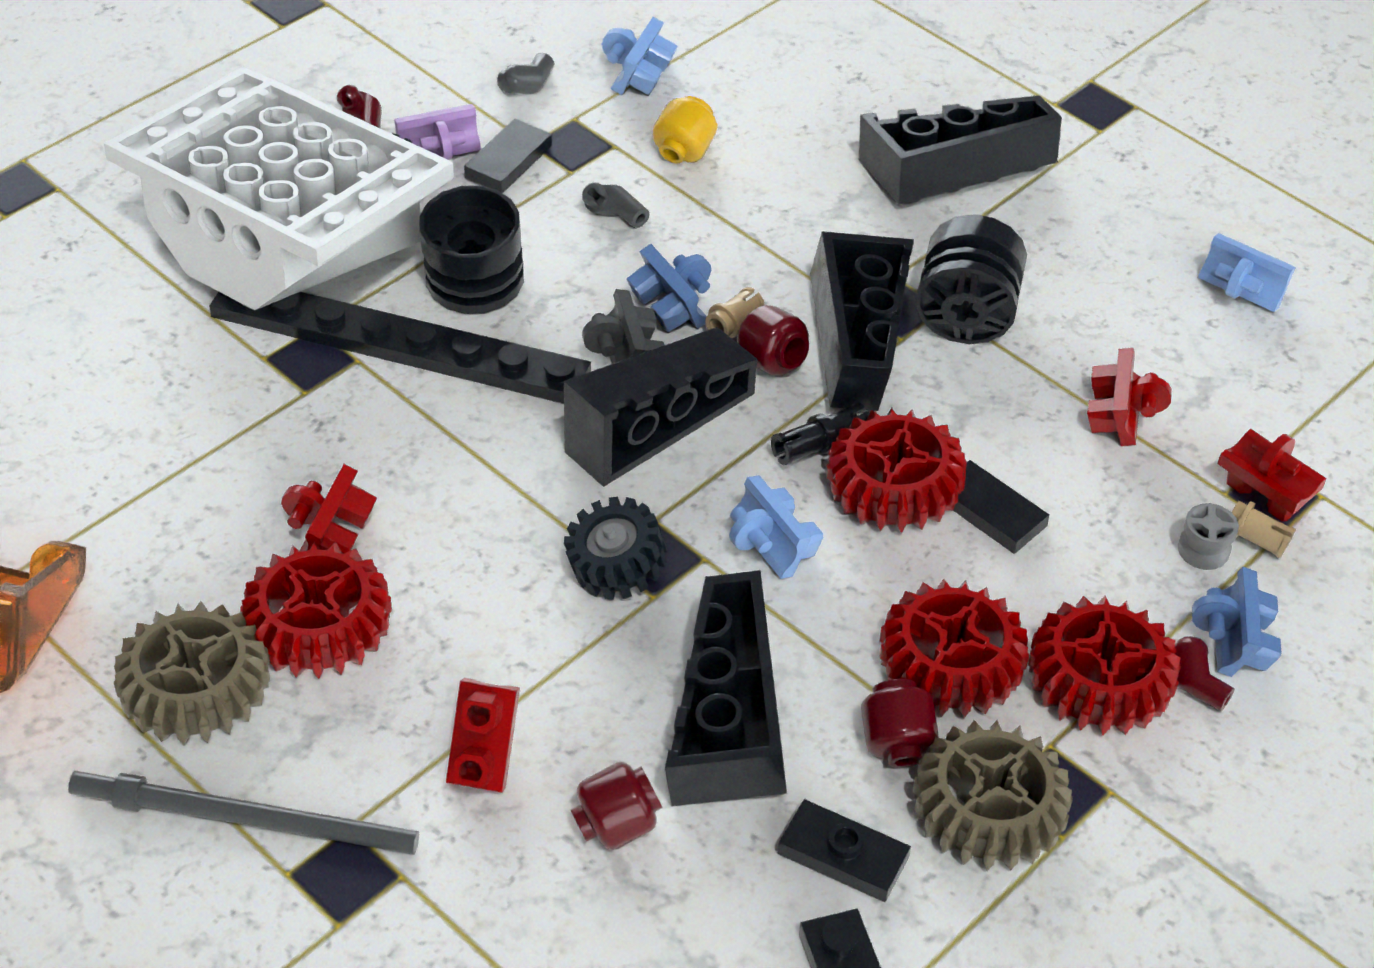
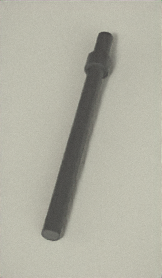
M73 771L68 785L70 794L112 801L114 808L138 812L142 807L413 855L416 853L419 841V831L149 784L146 777L127 773H120L115 778Z

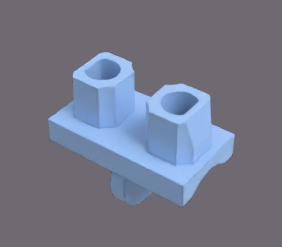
M652 17L638 40L630 29L613 28L607 32L602 41L603 51L611 63H619L623 66L622 71L611 87L613 91L622 95L628 85H631L646 95H650L678 47L676 44L658 35L664 24L662 21Z
M1218 233L1212 240L1208 257L1198 278L1226 290V295L1234 299L1239 296L1275 312L1280 307L1296 267Z
M760 475L747 477L744 483L746 489L744 497L730 515L731 519L735 522L730 530V540L739 550L756 548L780 579L793 577L801 559L815 556L823 540V533L814 522H798L793 516L795 510L794 498L785 488L771 489Z

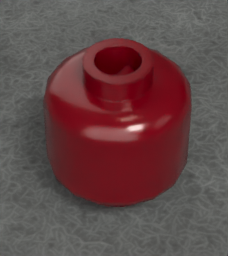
M764 305L754 309L745 317L737 334V343L757 358L758 369L770 375L782 376L798 368L806 359L809 352V333L806 324L797 316L776 306Z
M892 679L876 684L872 688L873 693L868 695L861 704L868 752L877 758L888 759L889 766L895 768H905L919 764L922 755L929 752L930 745L934 742L935 738H939L932 695L925 689L917 687L916 682L910 679Z
M617 762L582 780L578 784L577 796L580 805L571 809V812L586 841L597 836L604 847L614 850L653 830L657 823L655 812L663 807L642 766L633 770L627 763Z

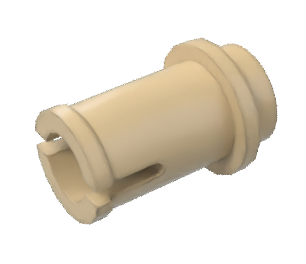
M746 287L726 303L714 304L709 309L705 320L707 329L718 327L729 337L735 338L745 317L754 309L765 305L761 294L758 292L746 301V298L752 295L755 290L754 288Z
M1238 501L1232 510V514L1237 518L1239 525L1236 539L1238 536H1241L1275 554L1276 557L1281 558L1296 529L1254 509L1256 503L1252 501L1248 505Z

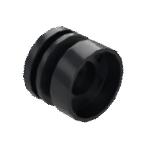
M472 185L458 186L443 191L427 202L419 216L421 249L424 255L426 287L433 299L446 309L464 314L487 313L504 307L513 300L524 284L520 214L512 199L496 189Z
M976 214L957 216L939 225L930 237L916 296L915 306L924 324L935 334L949 341L964 344L987 343L1003 336L1014 324L1026 265L1027 252L1022 238L1009 225L995 218Z

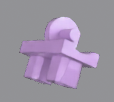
M473 104L394 119L396 134L399 135V138H408L412 141V144L418 145L447 160L452 159L454 155L481 150L476 124V108Z

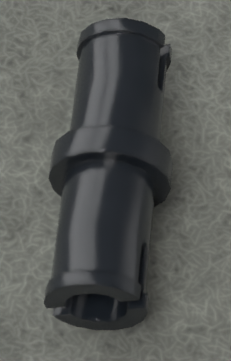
M856 403L849 408L828 416L822 413L813 415L808 418L807 424L783 433L774 434L771 437L773 454L775 457L783 453L786 454L778 459V462L782 465L791 464L792 461L815 452L827 454L832 446V442H836L840 429L849 428L853 418L867 421L870 413L867 411L857 416V413L865 410V406L861 403Z

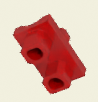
M1134 348L1118 349L1117 364L1092 366V389L1097 400H1089L1087 414L1092 433L1118 432L1121 446L1136 445L1139 412L1144 417H1153L1156 413L1168 408L1172 397V389L1169 383L1159 378L1157 374L1150 372L1140 377L1133 371Z
M1249 429L1233 447L1225 449L1220 454L1217 463L1228 471L1227 485L1239 493L1250 494L1257 490L1269 498L1267 502L1268 512L1282 522L1288 521L1310 499L1320 492L1327 479L1291 455L1295 447V439L1287 434H1282L1272 443L1254 430Z
M343 464L326 498L320 494L322 486L316 481H309L306 486H290L285 491L281 505L289 515L288 525L294 529H301L303 524H310L305 535L306 540L300 552L310 550L314 541L321 550H328L336 542L342 550V554L352 549L359 534L334 523L335 518L338 517L362 529L377 500V497L352 484L358 470Z
M468 678L460 680L446 783L501 793L506 789L520 687L488 684Z

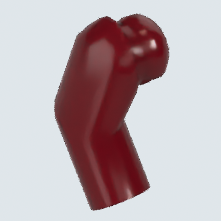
M346 85L338 91L336 98L337 102L342 106L343 112L375 127H381L382 109L379 101L374 96L359 91L354 85Z
M1191 636L1179 639L1175 643V655L1180 657L1181 665L1177 681H1179L1178 686L1221 712L1230 701L1235 688L1210 674L1207 656L1209 654L1208 647L1203 640Z

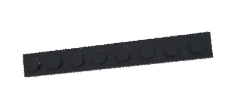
M218 292L209 305L212 318L564 404V381L591 372V361L304 292L295 293L257 310H253Z

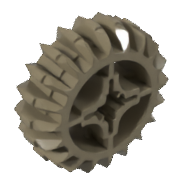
M201 601L192 611H185L177 604L174 614L165 616L155 611L154 623L152 625L137 623L136 637L123 638L122 654L115 656L114 669L116 680L114 681V687L117 697L120 698L123 712L127 714L128 719H135V723L142 733L153 729L154 734L158 736L161 742L173 733H176L177 739L183 745H185L191 735L200 734L208 743L211 731L221 729L230 735L233 727L232 720L249 722L251 707L262 706L263 689L269 687L268 682L270 681L269 667L267 665L270 663L267 647H264L263 642L255 641L256 626H245V619L242 613L230 616L223 604L212 612H208Z
M973 720L971 725L968 726L966 733L952 726L950 732L946 735V740L936 737L930 745L929 753H924L923 758L920 759L917 769L918 776L915 777L913 785L917 818L925 820L924 829L926 830V837L941 836L940 846L942 853L954 848L961 851L960 857L963 865L971 860L972 856L982 858L987 871L994 865L995 860H1002L1010 871L1018 864L1020 857L1033 864L1040 856L1041 850L1050 852L1057 842L1058 835H1061V832L1066 829L1069 819L1067 813L1070 811L1072 804V790L1067 788L1069 784L1068 770L1058 768V752H1042L1041 736L1028 741L1022 738L1021 726H1018L1012 733L1001 731L1000 724L996 720L990 727V730H983ZM949 785L958 791L957 797L965 803L964 806L954 797ZM1029 793L1031 794L1034 802L1028 798Z

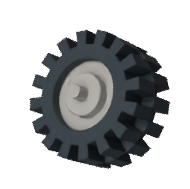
M618 496L609 497V506L603 508L600 500L591 503L594 512L588 514L582 509L576 514L580 524L570 522L567 527L570 536H564V546L567 550L565 552L578 583L582 588L587 587L589 594L597 597L600 591H602L604 598L614 600L615 591H620L623 599L632 597L630 588L636 585L640 592H643L649 588L646 578L649 577L656 581L661 575L658 566L665 567L667 561L665 552H667L666 544L654 513L651 514L649 507L643 502L637 506L636 500L626 497L624 505L620 504Z

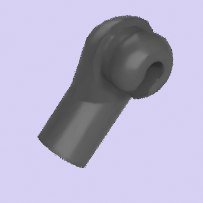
M538 53L530 65H510L506 70H502L498 74V87L507 94L513 92L534 94L544 85L554 67V60L546 53Z
M590 183L583 189L582 200L586 208L597 215L621 216L634 228L642 227L649 218V210L619 185Z

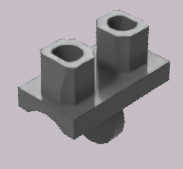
M616 289L613 294L615 305L612 311L606 316L603 313L593 315L591 321L585 325L582 331L585 347L591 352L602 353L603 356L610 357L612 364L665 345L664 341L650 340L656 329V317L653 308L634 306L630 291Z

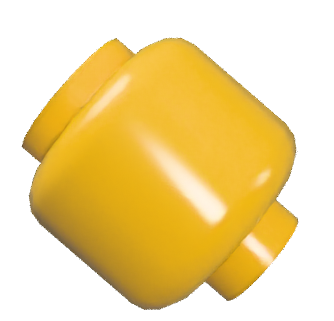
M685 96L672 99L666 104L652 132L653 140L663 158L678 164L682 161L697 162L704 156L716 135L718 126L712 108L705 101L694 96Z

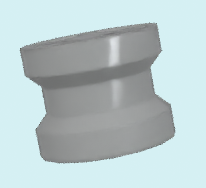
M1212 503L1199 504L1192 507L1187 513L1184 524L1185 530L1181 533L1178 543L1180 556L1185 562L1199 569L1214 570L1222 567L1229 559L1232 549L1231 544L1237 536L1239 528L1237 518L1228 509Z

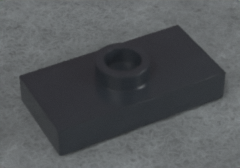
M806 799L802 801L778 846L779 855L885 903L909 858L911 846Z

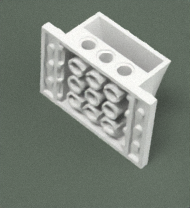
M245 66L104 143L106 160L140 176L146 217L186 275L253 310L267 306L421 242L419 233L420 200L454 179L452 161Z

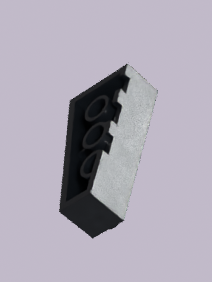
M1040 95L983 101L982 109L978 110L960 106V104L943 105L942 113L917 116L916 108L898 110L897 118L878 120L876 113L860 114L859 161L899 205L914 203L930 196L945 192H955L960 188L983 182H993L1001 177L1024 171H1034L1039 167L1057 163L1062 116Z
M821 232L810 277L830 408L846 409L853 404L861 403L865 406V410H879L893 366L899 331L898 325L903 309L904 290L909 273V261L914 239Z
M715 327L565 380V453L604 487L755 393L757 358L721 329Z
M761 570L706 576L693 633L694 644L691 658L687 660L684 675L685 687L681 706L677 708L674 722L675 734L672 748L668 750L665 764L672 806L787 793Z

